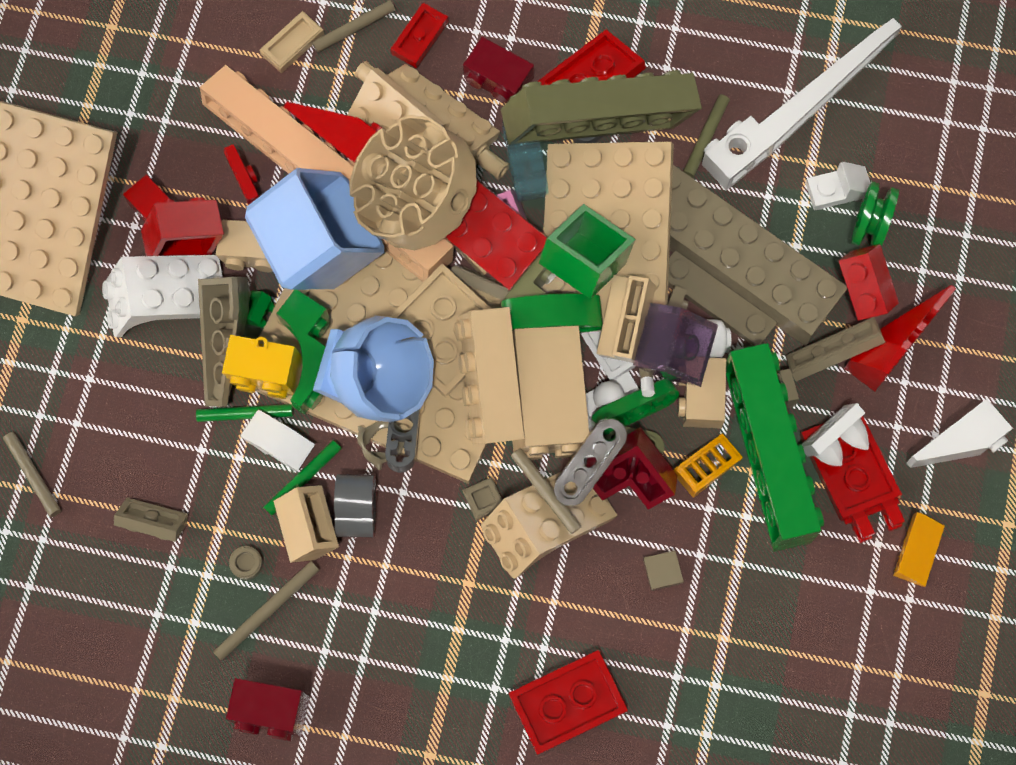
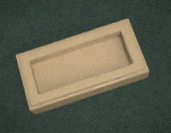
M302 11L259 50L260 54L282 74L312 46L313 41L324 35V30Z

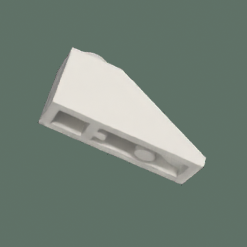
M986 399L908 460L907 465L913 468L981 455L987 449L994 453L1008 442L1005 435L1013 428L991 402Z

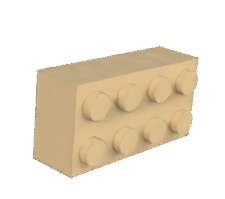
M510 307L473 310L458 316L459 322H455V336L457 341H461L463 353L459 354L458 363L460 373H465L466 386L462 387V399L464 406H469L470 419H466L467 437L472 438L473 444L524 439Z

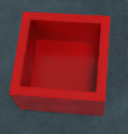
M202 197L182 202L165 199L154 203L141 229L146 256L212 255L224 235L217 201L205 200Z

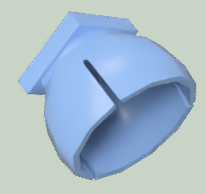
M373 316L344 331L331 329L313 391L342 403L357 417L383 422L402 420L421 409L433 385L434 359L427 339L421 338L424 334L408 320L384 316Z

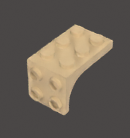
M561 472L545 479L553 490L554 483ZM568 482L564 486V490L567 493H573L577 488V485L573 482ZM532 485L504 498L484 520L481 528L486 541L492 545L499 556L502 567L515 579L521 576L538 560L557 548L612 521L617 514L607 499L602 501L592 488L580 504L575 506L566 505L582 526L575 533L571 534Z

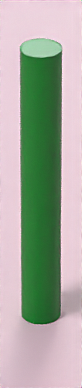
M285 404L197 409L196 420L197 422L252 419L257 410L264 412L272 418L293 417V406Z
M332 440L263 508L273 516L276 513L274 500L296 487H303L342 448Z

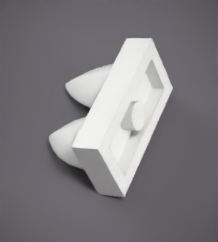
M859 404L844 405L802 444L806 456H816L820 461L828 465L841 466L843 453L838 441L839 437L855 448L868 450V434L861 420L865 412Z

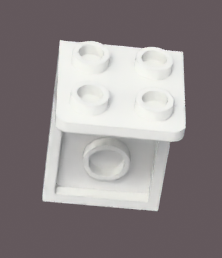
M216 255L121 257L102 286L103 297L108 299L109 303L107 323L108 327L113 329L114 337H122L128 329L149 321L200 318L198 279L223 278L219 258Z

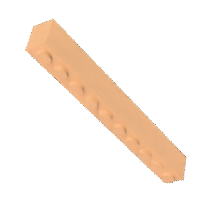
M225 65L200 86L202 104L288 174L296 168L341 172L350 181L355 163L342 158L330 143L322 142L306 124L301 125L292 118V115L283 106L278 107L262 89H256L249 84L242 73L234 72ZM445 237L435 245L418 250L397 248L386 240L381 239L385 246L384 251L422 282L442 263L447 267L453 261L454 246Z

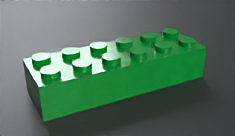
M765 343L730 351L726 361V381L773 552L812 543L821 532L824 520L820 508H815L811 496L815 494V488L811 476H806L803 464L806 463V456L803 446L801 444L797 445L794 432H797L795 417L793 413L788 414L785 404L788 401L787 388L784 382L779 383L776 372L780 370L779 360L776 352H771L769 344Z

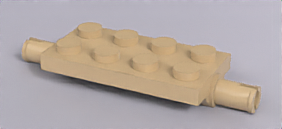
M364 61V63L357 67L354 76L365 82L370 70L375 68L369 62ZM407 64L386 74L445 124L444 128L467 142L476 165L481 166L495 176L497 180L506 174L510 164L489 150V146L497 140L500 131L493 127L489 121L475 114L464 103L454 99L443 91L440 86L433 84L419 74L416 69Z

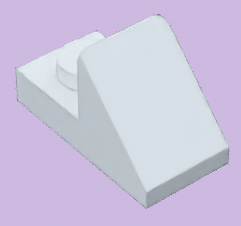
M841 162L837 171L807 178L805 184L815 211L864 199L870 180L865 166Z

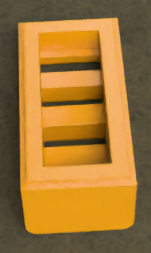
M722 433L682 462L674 471L678 475V481L694 498L741 461L743 457ZM721 445L730 455L731 459L726 461L716 447ZM711 452L721 466L716 468L706 456ZM702 460L712 473L707 475L697 462ZM692 467L702 480L697 482L688 469Z

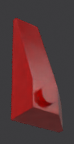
M286 102L283 105L301 122L310 127L311 130L354 163L370 137L382 128L374 121L369 126L360 118L291 102Z
M952 285L948 286L881 328L880 330L886 343L849 358L850 360L844 369L875 392L949 300L956 288Z

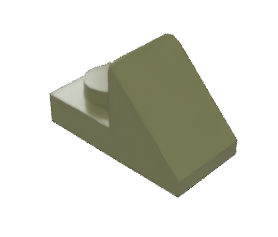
M541 254L503 300L548 294L542 287L544 284L552 282L556 275L539 264Z

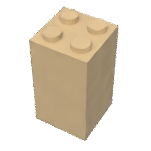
M579 326L514 329L512 334L524 439L512 441L513 453L521 448L530 460L542 459L543 455L555 453V458L573 457L589 434Z

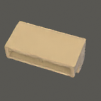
M629 275V278L613 276L597 349L599 356L640 363L656 285L649 278Z

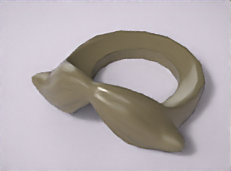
M377 421L367 428L358 426L357 443L362 447L364 457L378 470H381L382 464L386 462L385 453L368 451L366 445L370 443V439L379 430L388 428L389 422ZM395 423L394 428L398 432L403 433L399 425ZM399 442L398 454L392 456L397 457L401 454L404 442Z

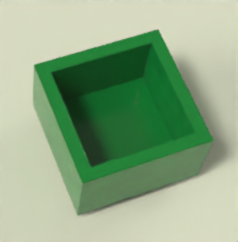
M583 204L547 237L539 264L589 299H592L626 265L636 239Z

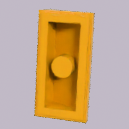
M916 512L912 516L893 576L925 587L945 526L920 512Z

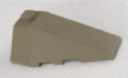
M248 277L198 279L205 406L226 407L228 405L232 384L222 374L230 335L240 337L244 335L251 295Z

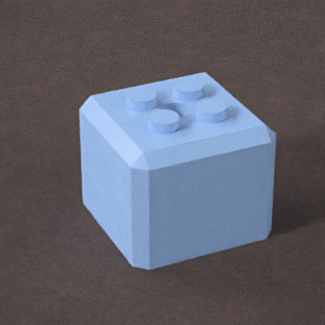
M296 168L246 208L245 219L279 284L283 288L290 290L335 289L384 253L385 246L381 239L372 235L358 224L353 213L355 211L354 197L350 196L349 180L341 172Z

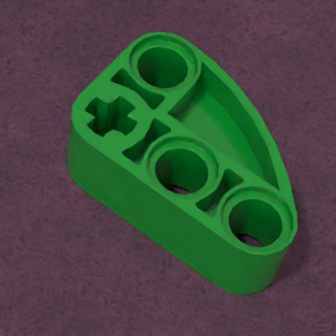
M547 294L510 298L501 301L502 308L510 307L512 331L524 328L579 326V333L601 330L603 326L599 295L589 299L583 294Z

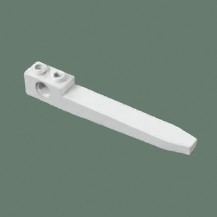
M892 18L760 124L752 116L743 122L740 120L735 122L727 130V135L720 141L714 139L706 146L702 166L727 191L777 150L865 68L898 35L902 26ZM739 148L743 151V154H733L729 149Z

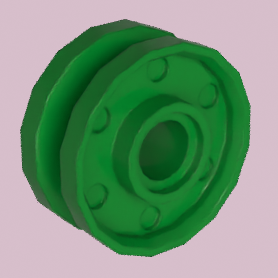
M870 182L858 212L851 244L859 246L865 235L870 234L872 235L870 246L880 244L882 247L894 215L899 189L891 187L885 198L880 199L878 198L880 183Z

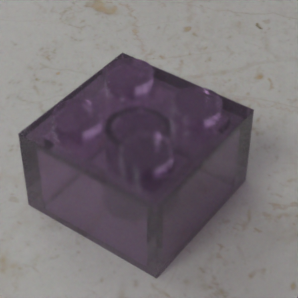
M650 303L633 366L673 382L701 387L718 325L680 307Z

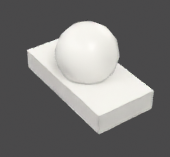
M629 371L611 381L602 382L596 389L586 393L588 417L592 419L594 413L601 407L639 390Z

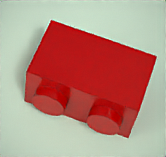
M880 244L850 251L839 260L858 321L888 314L899 304Z

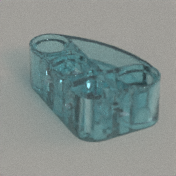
M502 118L504 142L517 201L544 198L545 195L549 194L540 142L508 145Z

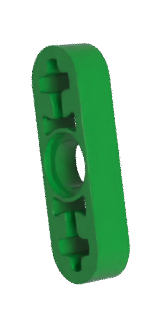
M662 379L654 383L655 394L653 396L644 397L640 389L601 407L594 413L591 420L597 424L601 419L615 418L625 427L670 406L678 398L679 391L670 379ZM606 429L603 432V435L609 434L610 432L614 431V429Z

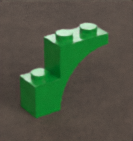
M294 290L276 314L280 323L295 336L301 347L303 360L301 378L290 401L296 410L305 415L309 408L312 410L316 408L323 397L322 394L313 391L326 346L315 340V338L323 336L329 327L330 322L328 320L330 318L326 308L299 290Z

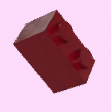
M481 37L463 64L464 79L476 89L483 88L490 92L499 102L507 103L510 101L511 96L516 95L522 90L523 85L532 82L534 79V64Z

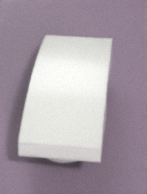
M260 410L256 411L240 435L242 439L264 454H270L295 472L299 470L315 445L296 431Z

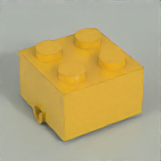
M230 335L222 374L230 380V384L236 386L237 390L255 393L257 388L268 391L267 395L286 399L287 394L293 395L299 384L303 362L302 355L294 346L268 342L264 337L251 339Z

